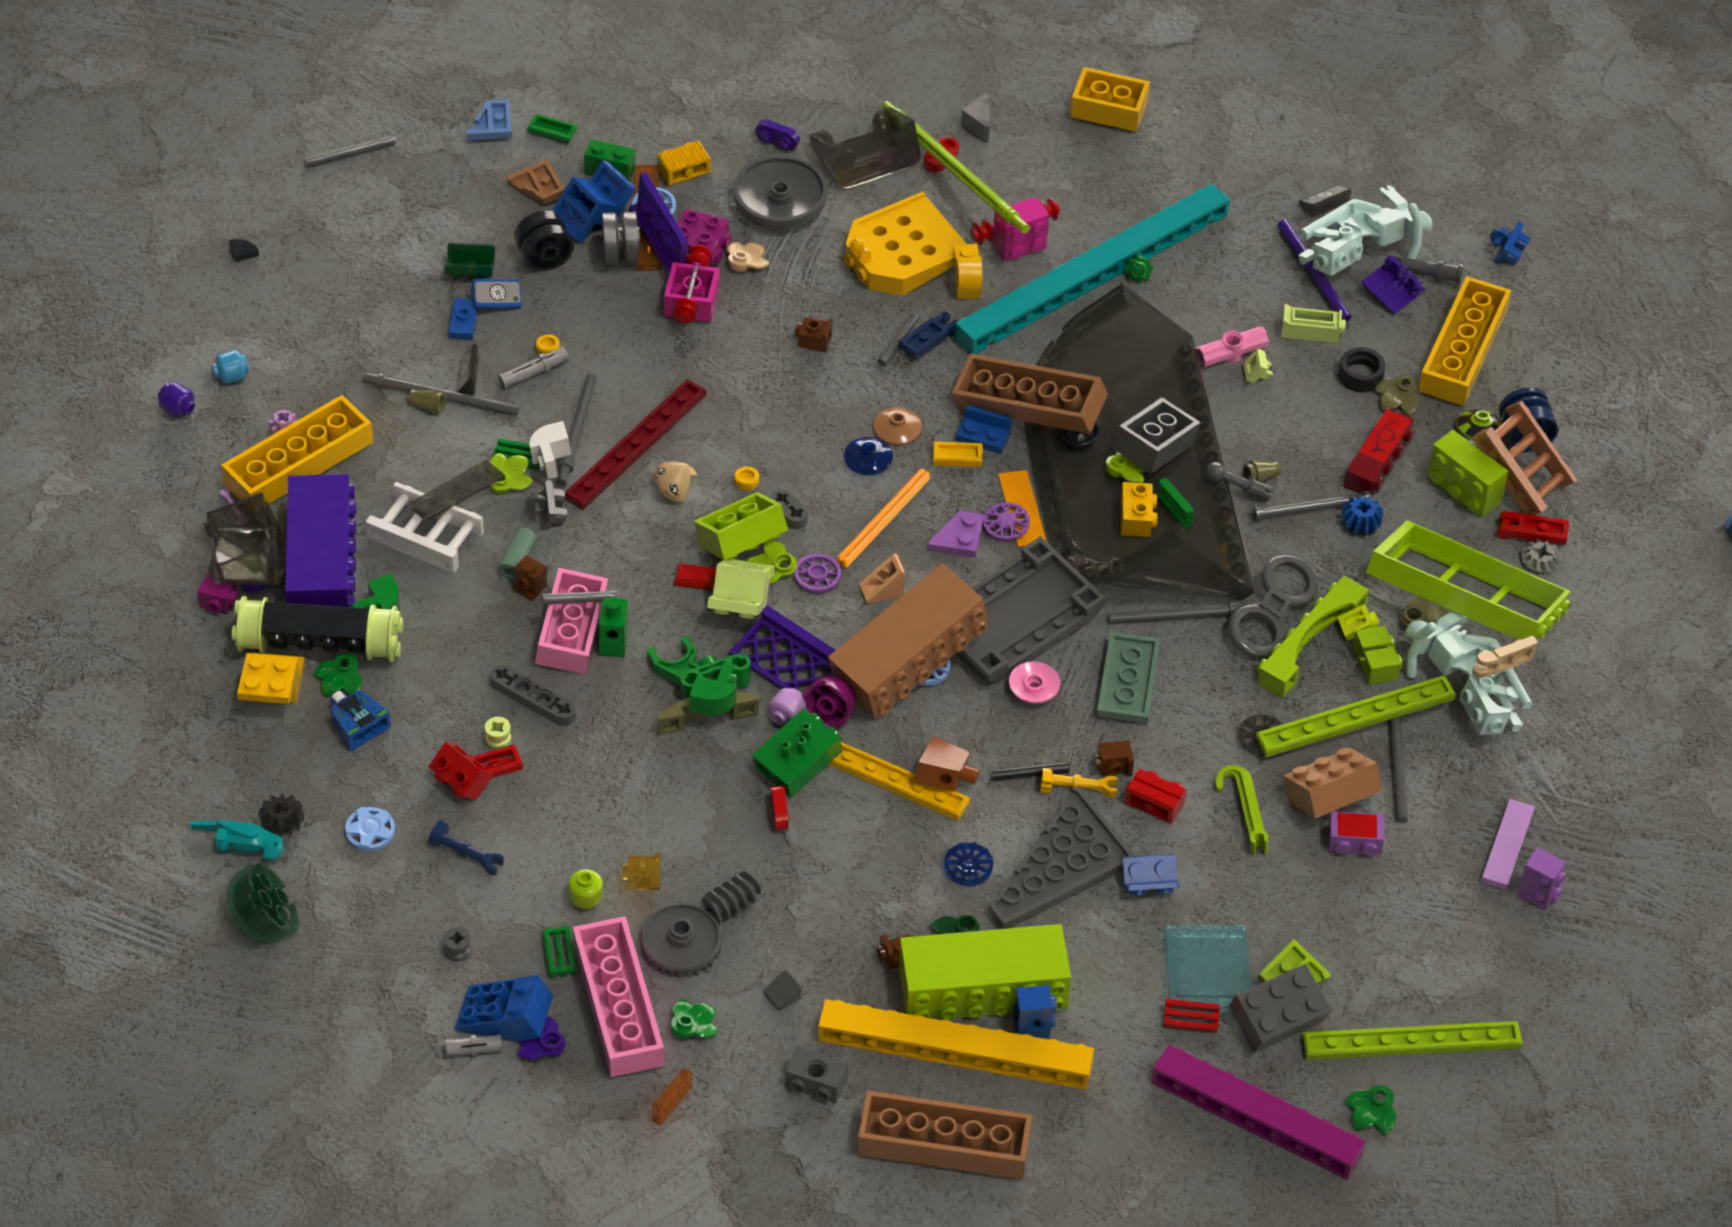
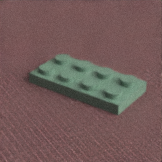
M1110 631L1097 710L1098 717L1148 724L1161 638Z

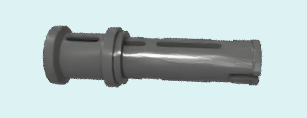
M1396 256L1402 267H1407V272L1411 271L1413 272L1412 274L1434 277L1437 281L1443 279L1455 281L1458 285L1461 284L1464 264H1459L1458 266L1446 264L1442 260L1435 263Z

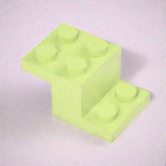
M736 559L721 561L717 564L714 592L708 598L707 608L714 609V613L728 615L729 611L739 613V617L749 619L754 618V615H759L766 607L769 580L774 576L775 566Z

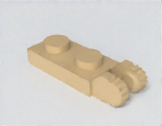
M1533 636L1522 640L1518 639L1504 647H1498L1493 652L1484 650L1478 653L1476 657L1478 664H1475L1472 668L1473 675L1478 678L1487 677L1531 661L1538 641Z

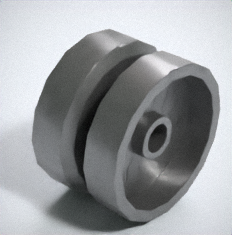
M624 212L622 214V227H618L617 215L615 213H603L605 265H617L619 262V250L622 249L626 264H638L640 234L639 227H637L636 212Z

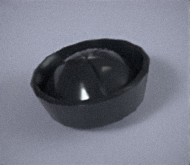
M1097 421L1091 434L1057 428L1062 442L1074 450H1084L1091 447L1100 433Z

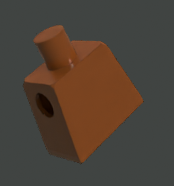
M932 736L918 762L914 783L953 792L956 791L961 780L975 785L980 770L967 766L970 755L968 751Z

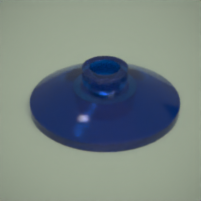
M861 437L847 445L844 451V460L846 465L858 474L877 475L890 467L893 461V452L890 446L881 439Z

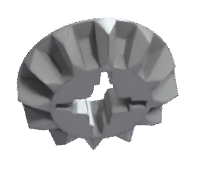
M1537 538L1534 543L1528 541L1527 545L1523 547L1521 559L1529 569L1535 572L1547 573L1558 568L1561 563V552L1557 550V545H1550L1548 540L1545 543L1540 542ZM1540 552H1544L1545 555L1543 556V558L1541 557V560H1538V554H1540Z

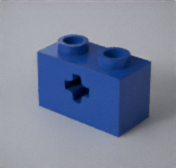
M1049 985L1016 988L1013 1018L1016 1034H1028L1037 1038L1050 1039V1030L1055 1027L1054 1012H1057L1056 997L1050 994Z

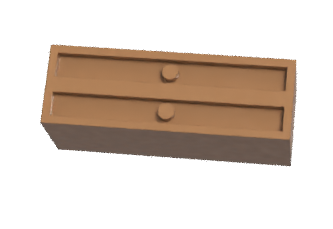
M941 563L828 656L832 675L841 678L850 685L855 694V703L876 720L881 715L887 714L900 699H905L918 684L924 683L936 669L945 666L953 655L963 651L971 640L986 631L989 624L984 599L946 565Z

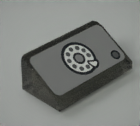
M1335 185L1299 200V204L1311 217H1314L1350 201L1352 191L1347 187Z
M473 343L460 360L456 391L458 393L472 396L475 394L479 365L477 344Z

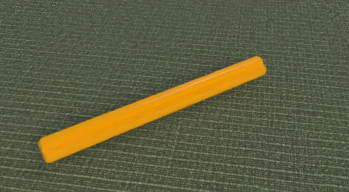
M919 469L837 556L839 565L847 568L930 480V473L928 471Z

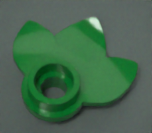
M343 653L334 660L322 662L314 672L315 677L323 679L321 688L325 697L332 696L335 692L342 689L348 695H351L356 691H360L362 686V677L358 673V660L350 653ZM344 662H349L347 667H341Z
M686 999L678 1001L672 1009L671 1029L673 1035L683 1040L690 1039L693 1035L700 1038H710L719 1033L718 1028L711 1024L716 1014L715 1008L706 1003H699L693 1006Z
M1376 1085L1370 1090H1357L1346 1099L1345 1105L1355 1110L1353 1113L1355 1131L1363 1130L1376 1124L1380 1132L1388 1135L1394 1128L1397 1117L1392 1107L1394 1095L1387 1086ZM1378 1094H1382L1385 1096V1099L1377 1101L1375 1097Z

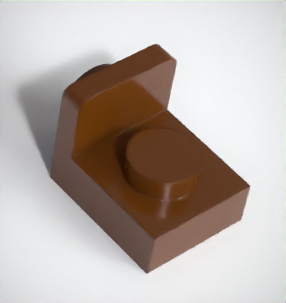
M886 934L880 935L877 953L879 959L885 961L889 970L899 967L900 938L911 937L910 934L888 940Z

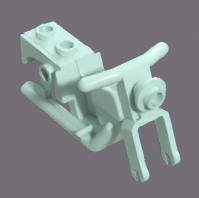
M1387 186L1386 190L1381 187L1380 194L1394 205L1396 209H1384L1379 205L1358 199L1348 201L1300 230L1299 237L1306 240L1312 236L1328 238L1319 243H1314L1312 250L1308 249L1299 254V262L1305 265L1313 260L1314 269L1333 276L1355 261H1360L1363 252L1362 236L1368 235L1380 246H1386L1402 240L1405 235L1408 239L1412 240V245L1406 258L1416 259L1422 245V233L1430 232L1433 226L1432 220L1427 213L1419 211L1415 203L1408 205L1407 201L1393 187Z
M1454 611L1441 617L1436 624L1425 621L1411 622L1405 630L1406 638L1413 641L1407 653L1406 675L1409 679L1416 677L1418 654L1428 652L1429 658L1444 675H1449L1457 670H1461L1469 675L1466 685L1461 691L1459 702H1462L1479 735L1501 734L1507 722L1513 732H1517L1522 728L1523 724L1517 713L1513 712L1514 708L1510 700L1517 701L1521 709H1530L1532 702L1514 669L1510 668L1498 674L1478 678L1472 673L1473 666L1478 664L1476 662L1478 653L1484 650L1493 652L1496 648L1501 647L1496 639L1466 634V630L1459 632L1462 626L1457 624L1469 618ZM1504 679L1509 686L1507 688L1501 686ZM1487 693H1491L1493 695L1497 704L1491 700Z

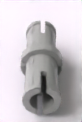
M476 1034L470 1035V1038L447 1039V1057L472 1054V1057L478 1056L477 1053L502 1052L501 1034L476 1037ZM487 1044L486 1046L461 1048L462 1045Z

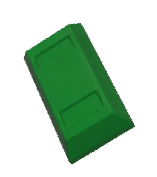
M535 114L527 127V131L568 144L575 134L578 125Z

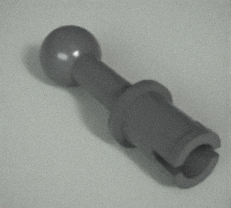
M1212 462L1205 470L1206 477L1210 481L1224 480L1244 488L1245 495L1252 494L1265 501H1269L1272 496L1269 492H1273V486L1259 482L1253 476L1245 479L1225 471L1221 463Z

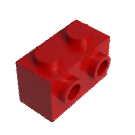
M446 741L428 766L435 773L434 778L444 785L448 783L453 787L452 793L463 800L466 797L477 800L494 775L461 747Z

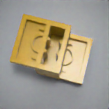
M247 653L237 692L238 700L279 704L297 703L305 668V657Z

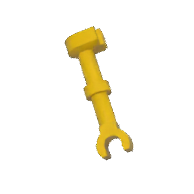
M1042 768L1040 793L1049 794L1052 785L1072 787V790L1079 786L1084 789L1097 790L1105 796L1113 798L1116 797L1117 788L1109 786H1116L1118 778L1107 776L1096 780L1081 778V775L1074 774L1073 777L1053 774L1052 769Z

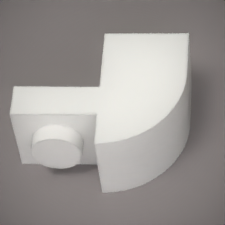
M563 421L539 428L530 439L533 464L539 463L540 470H546L548 479L558 477L555 459L572 455Z

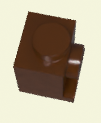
M804 317L803 323L798 322L795 330V336L798 337V347L826 353L832 338L833 319L828 318L827 321Z
M526 555L514 567L515 584L512 586V590L533 601L547 586V567Z
M1129 740L1098 743V752L1094 754L1093 760L1095 770L1099 769L1100 775L1126 773L1127 777L1132 776L1134 758Z

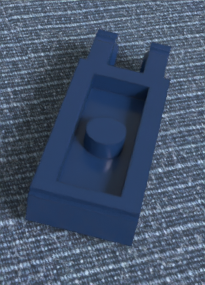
M944 311L899 340L898 348L916 360L949 336L954 335L958 320L954 319L948 323L951 316L948 312Z

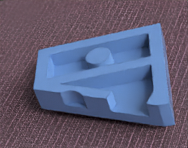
M486 101L482 111L474 119V126L472 129L467 130V141L512 138L510 101Z

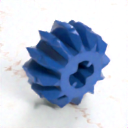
M1358 495L1356 499L1350 497L1342 507L1341 521L1345 525L1346 531L1353 530L1355 535L1362 533L1366 537L1368 532L1375 534L1377 528H1380L1382 525L1383 507L1379 506L1378 500L1371 501L1370 496L1362 498Z

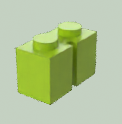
M1385 625L1356 630L1353 647L1368 684L1372 685L1398 680L1403 662L1401 655L1395 651L1394 638L1388 634Z

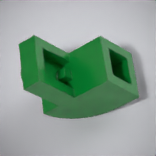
M390 573L367 581L369 598L352 603V608H367L370 610V606L375 604L377 609H392L393 606H397L398 611H400L399 588L392 574Z
M724 661L717 680L700 676L696 677L689 695V712L716 716L732 709L737 701V675L734 674V663Z

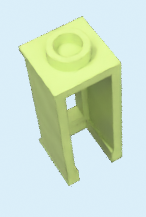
M1285 304L1281 338L1338 343L1339 335L1345 332L1346 320H1341L1342 310H1339V312L1296 308Z

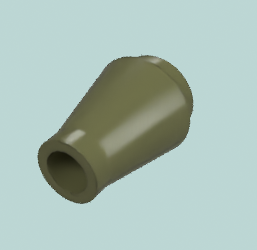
M411 390L408 401L410 404L436 414L445 409L447 397L440 390Z
M1249 461L1242 468L1243 478L1248 479L1250 476H1253L1259 482L1279 476L1281 472L1277 461Z

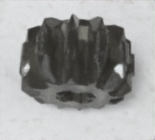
M282 792L280 797L276 798L271 795L270 801L263 800L262 808L259 811V819H261V827L273 834L278 833L279 837H282L285 833L292 836L293 830H300L301 823L304 822V812L300 801H296L293 795L286 798Z

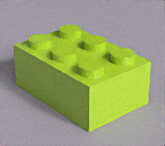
M1455 430L1450 431L1433 444L1427 477L1433 483L1439 485L1453 498L1459 500L1470 511L1476 513L1481 518L1502 503L1508 476L1506 468Z
M759 492L694 521L701 548L723 560L734 559L739 553L745 550H753L760 543L780 537V534L788 531L781 503Z

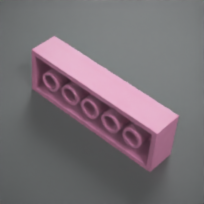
M626 916L573 927L574 949L610 1077L664 1066V1046Z

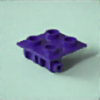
M1389 255L1384 260L1385 264L1362 280L1361 283L1395 315L1426 289L1422 285L1423 282L1412 275L1413 272H1407L1406 266L1402 267L1396 256L1392 257Z

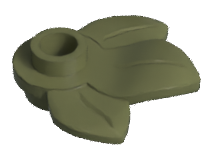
M1401 375L1396 379L1382 380L1374 389L1375 392L1382 395L1380 402L1383 412L1387 408L1393 410L1401 407L1407 416H1411L1419 405V398L1416 394L1418 383L1410 375ZM1402 384H1410L1408 387L1402 386Z
M1418 596L1413 598L1409 602V606L1401 613L1400 622L1405 628L1413 621L1433 622L1436 624L1441 617L1448 614V610L1431 607L1428 600Z

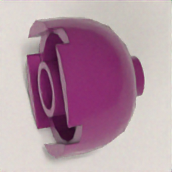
M827 676L819 678L806 689L803 695L806 702V710L810 714H817L826 727L827 725L835 727L834 729L841 727L850 719L855 709L853 689L846 681L838 677Z

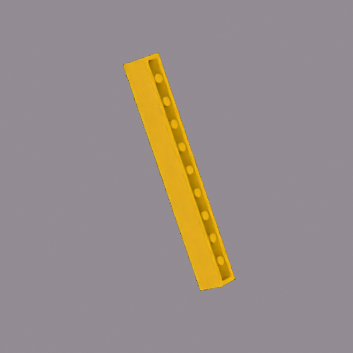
M825 999L818 1028L819 1042L1083 1090L1088 1089L1094 1048L1083 1044L1064 1043L1056 1039H1042L1028 1034L1009 1033L1001 1029L992 1030L973 1024L965 1025L945 1019L937 1020L926 1018L922 1015L899 1013L895 1010L876 1009L868 1005H854L840 1000L832 1001Z

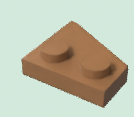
M548 159L507 176L508 183L545 205L559 199L565 190Z

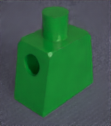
M617 597L602 599L599 623V656L625 658L629 626L628 600L619 599ZM610 630L616 631L618 636L610 638Z

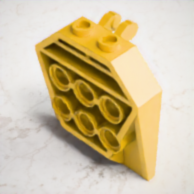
M920 192L853 220L845 245L844 261L849 268L851 267L854 270L859 281L864 282L869 290L903 296L955 266L954 244L967 243L931 203L926 194Z

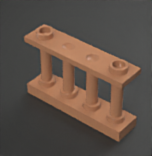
M1519 401L1505 409L1510 418L1495 431L1490 427L1478 432L1472 437V440L1481 451L1508 470L1505 487L1524 514L1536 515L1547 508L1542 499L1557 485L1560 489L1571 485L1577 479L1536 422L1529 408L1525 406L1523 401ZM1516 425L1524 438L1508 451L1501 438ZM1530 445L1538 457L1522 471L1515 458ZM1544 465L1552 477L1536 491L1529 478Z

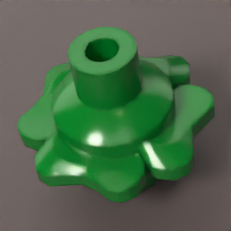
M1136 255L1135 259L1129 258L1128 265L1125 267V272L1129 273L1128 279L1135 280L1139 284L1143 282V279L1148 281L1150 273L1154 270L1153 266L1150 265V259L1143 258L1141 255Z

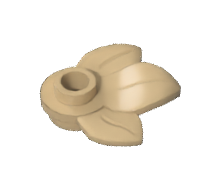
M733 242L727 248L729 267L734 271L744 272L748 267L762 269L769 266L770 263L762 258L765 248L760 244L748 243L743 246L739 242Z

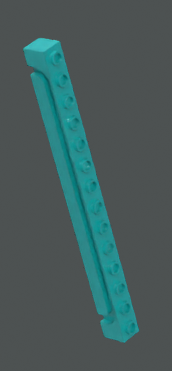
M1212 183L1198 189L1186 198L1184 197L1175 204L1163 208L1153 216L1145 218L1142 222L1132 227H1128L1120 234L1108 238L1098 246L1090 248L1087 252L1073 257L1070 261L1055 267L1041 277L1035 278L1023 287H1018L1012 293L1000 297L990 305L982 307L968 317L960 319L955 327V340L968 353L975 355L988 348L989 343L993 342L996 344L1125 273V267L1128 265L1129 258L1135 259L1136 255H1141L1143 258L1150 259L1207 228V223L1211 221L1216 223L1227 217L1230 199Z

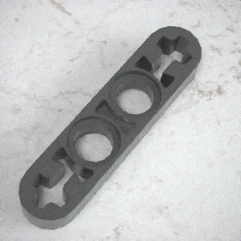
M499 665L491 670L490 680L495 690L557 725L567 726L574 722L576 712L575 706L571 701L506 665ZM526 686L529 688V691L519 693L516 691V688ZM539 698H547L550 700V702L545 705H540L536 701Z

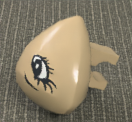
M664 462L656 467L654 482L661 495L673 502L680 503L685 501L689 493L690 478L696 477L698 474L693 467H689V464Z

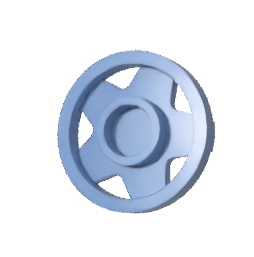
M361 807L347 819L345 834L348 842L356 849L368 852L377 851L386 847L392 841L395 835V824L393 818L386 810L375 807ZM387 822L390 824V830L387 827H385ZM352 836H359L360 843L357 842ZM376 839L383 840L377 844H373L374 840Z

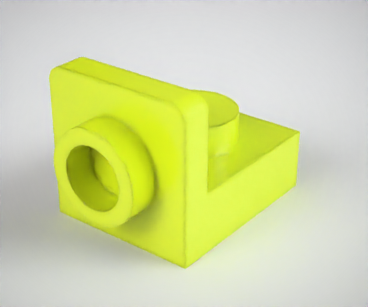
M1365 604L1338 616L1339 623L1348 641L1355 638L1356 630L1380 625L1375 611L1370 612Z

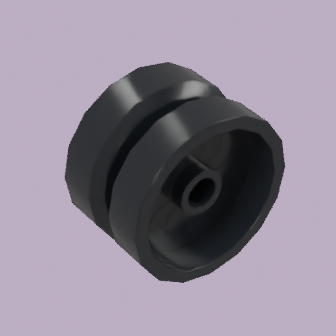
M542 210L528 215L517 225L514 232L515 242L529 268L536 271H548L559 267L571 257L574 250V242L562 218L553 211Z

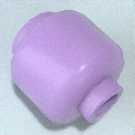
M795 688L780 689L768 704L771 719L777 725H785L803 708L806 709L803 694Z

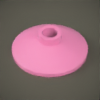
M1026 662L1013 669L1009 677V687L1011 692L1024 702L1044 703L1054 698L1058 693L1060 678L1058 673L1045 663Z

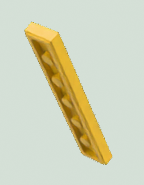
M841 742L843 751L828 764L956 821H959L970 804V797L956 791L951 792L914 783L915 773Z

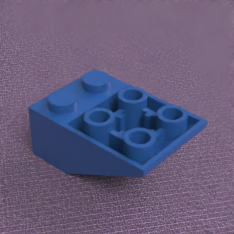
M539 975L468 986L455 1029L461 1032L484 1036L501 1034V1039L511 1041L541 1038L553 994Z

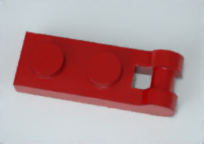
M1503 511L1499 514L1498 522L1500 525L1497 528V536L1501 539L1513 537L1536 541L1538 538L1540 542L1548 540L1549 543L1566 545L1569 520Z

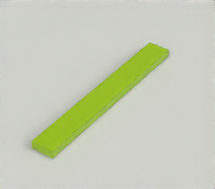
M1443 675L1256 732V740L1265 757H1269L1455 700L1456 694L1446 676Z
M1518 1021L1303 1032L1302 1035L1306 1060L1521 1049L1523 1044Z

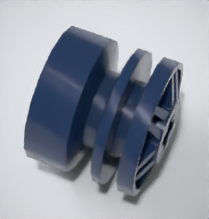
M1533 387L1521 388L1503 398L1498 408L1502 423L1510 418L1505 409L1510 405L1523 401L1550 442L1554 441L1558 435L1559 427L1544 391ZM1516 425L1506 433L1511 447L1524 438ZM1529 445L1523 452H1532L1534 450Z

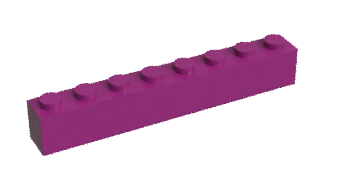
M1168 1044L1153 1068L1152 1084L1346 1180H1349L1363 1156L1366 1141L1358 1135L1348 1133L1336 1127L1332 1122L1324 1121L1312 1115L1305 1109L1297 1108L1287 1103L1283 1098L1273 1096L1254 1084H1248L1238 1079L1234 1074L1224 1072L1212 1066L1208 1061L1191 1056L1181 1048H1175Z

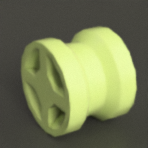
M493 717L486 722L485 739L486 744L490 748L497 750L510 744L511 728L507 719Z

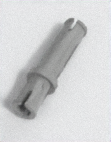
M562 346L550 353L537 355L536 359L498 375L499 383L503 389H507L538 373H546L552 367L568 361V353Z

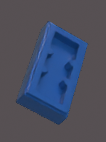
M455 298L449 338L473 340L478 308L474 307L472 299Z

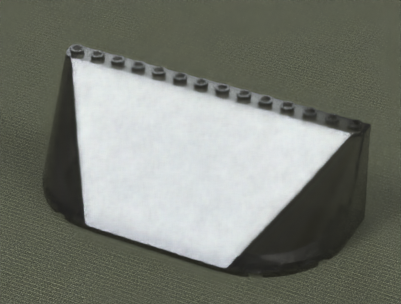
M1121 283L1070 319L1061 328L1063 333L1055 342L1053 340L1050 341L1036 366L1100 377L1108 393L1096 420L1100 427L1099 436L1092 446L1087 449L1074 450L1067 447L1062 442L1058 429L1055 427L1024 422L1048 543L1091 584L1242 601L1254 594L1255 590L1229 484L1224 480L1210 481L1205 474L1206 467L1210 463L1218 462L1223 466L1224 463L1193 336ZM1163 397L1201 423L1194 444L1152 474L1147 471L1142 472L1144 477L1143 483L1152 484L1153 494H1158L1159 481L1167 478L1194 509L1192 526L1184 529V526L1179 524L1157 498L1156 509H1153V512L1157 513L1156 528L1152 527L1151 537L1121 536L1120 496L1122 483L1129 481L1123 477L1111 476L1106 470V460L1117 453L1113 449L1119 426Z

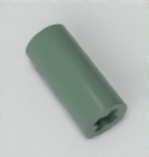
M518 528L515 531L498 567V571L503 577L515 579L514 567L526 555L529 556L537 540L533 531L527 528Z

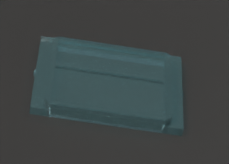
M1165 925L1170 999L1220 1004V1008H1230L1229 1004L1237 994L1251 988L1248 941L1245 926Z

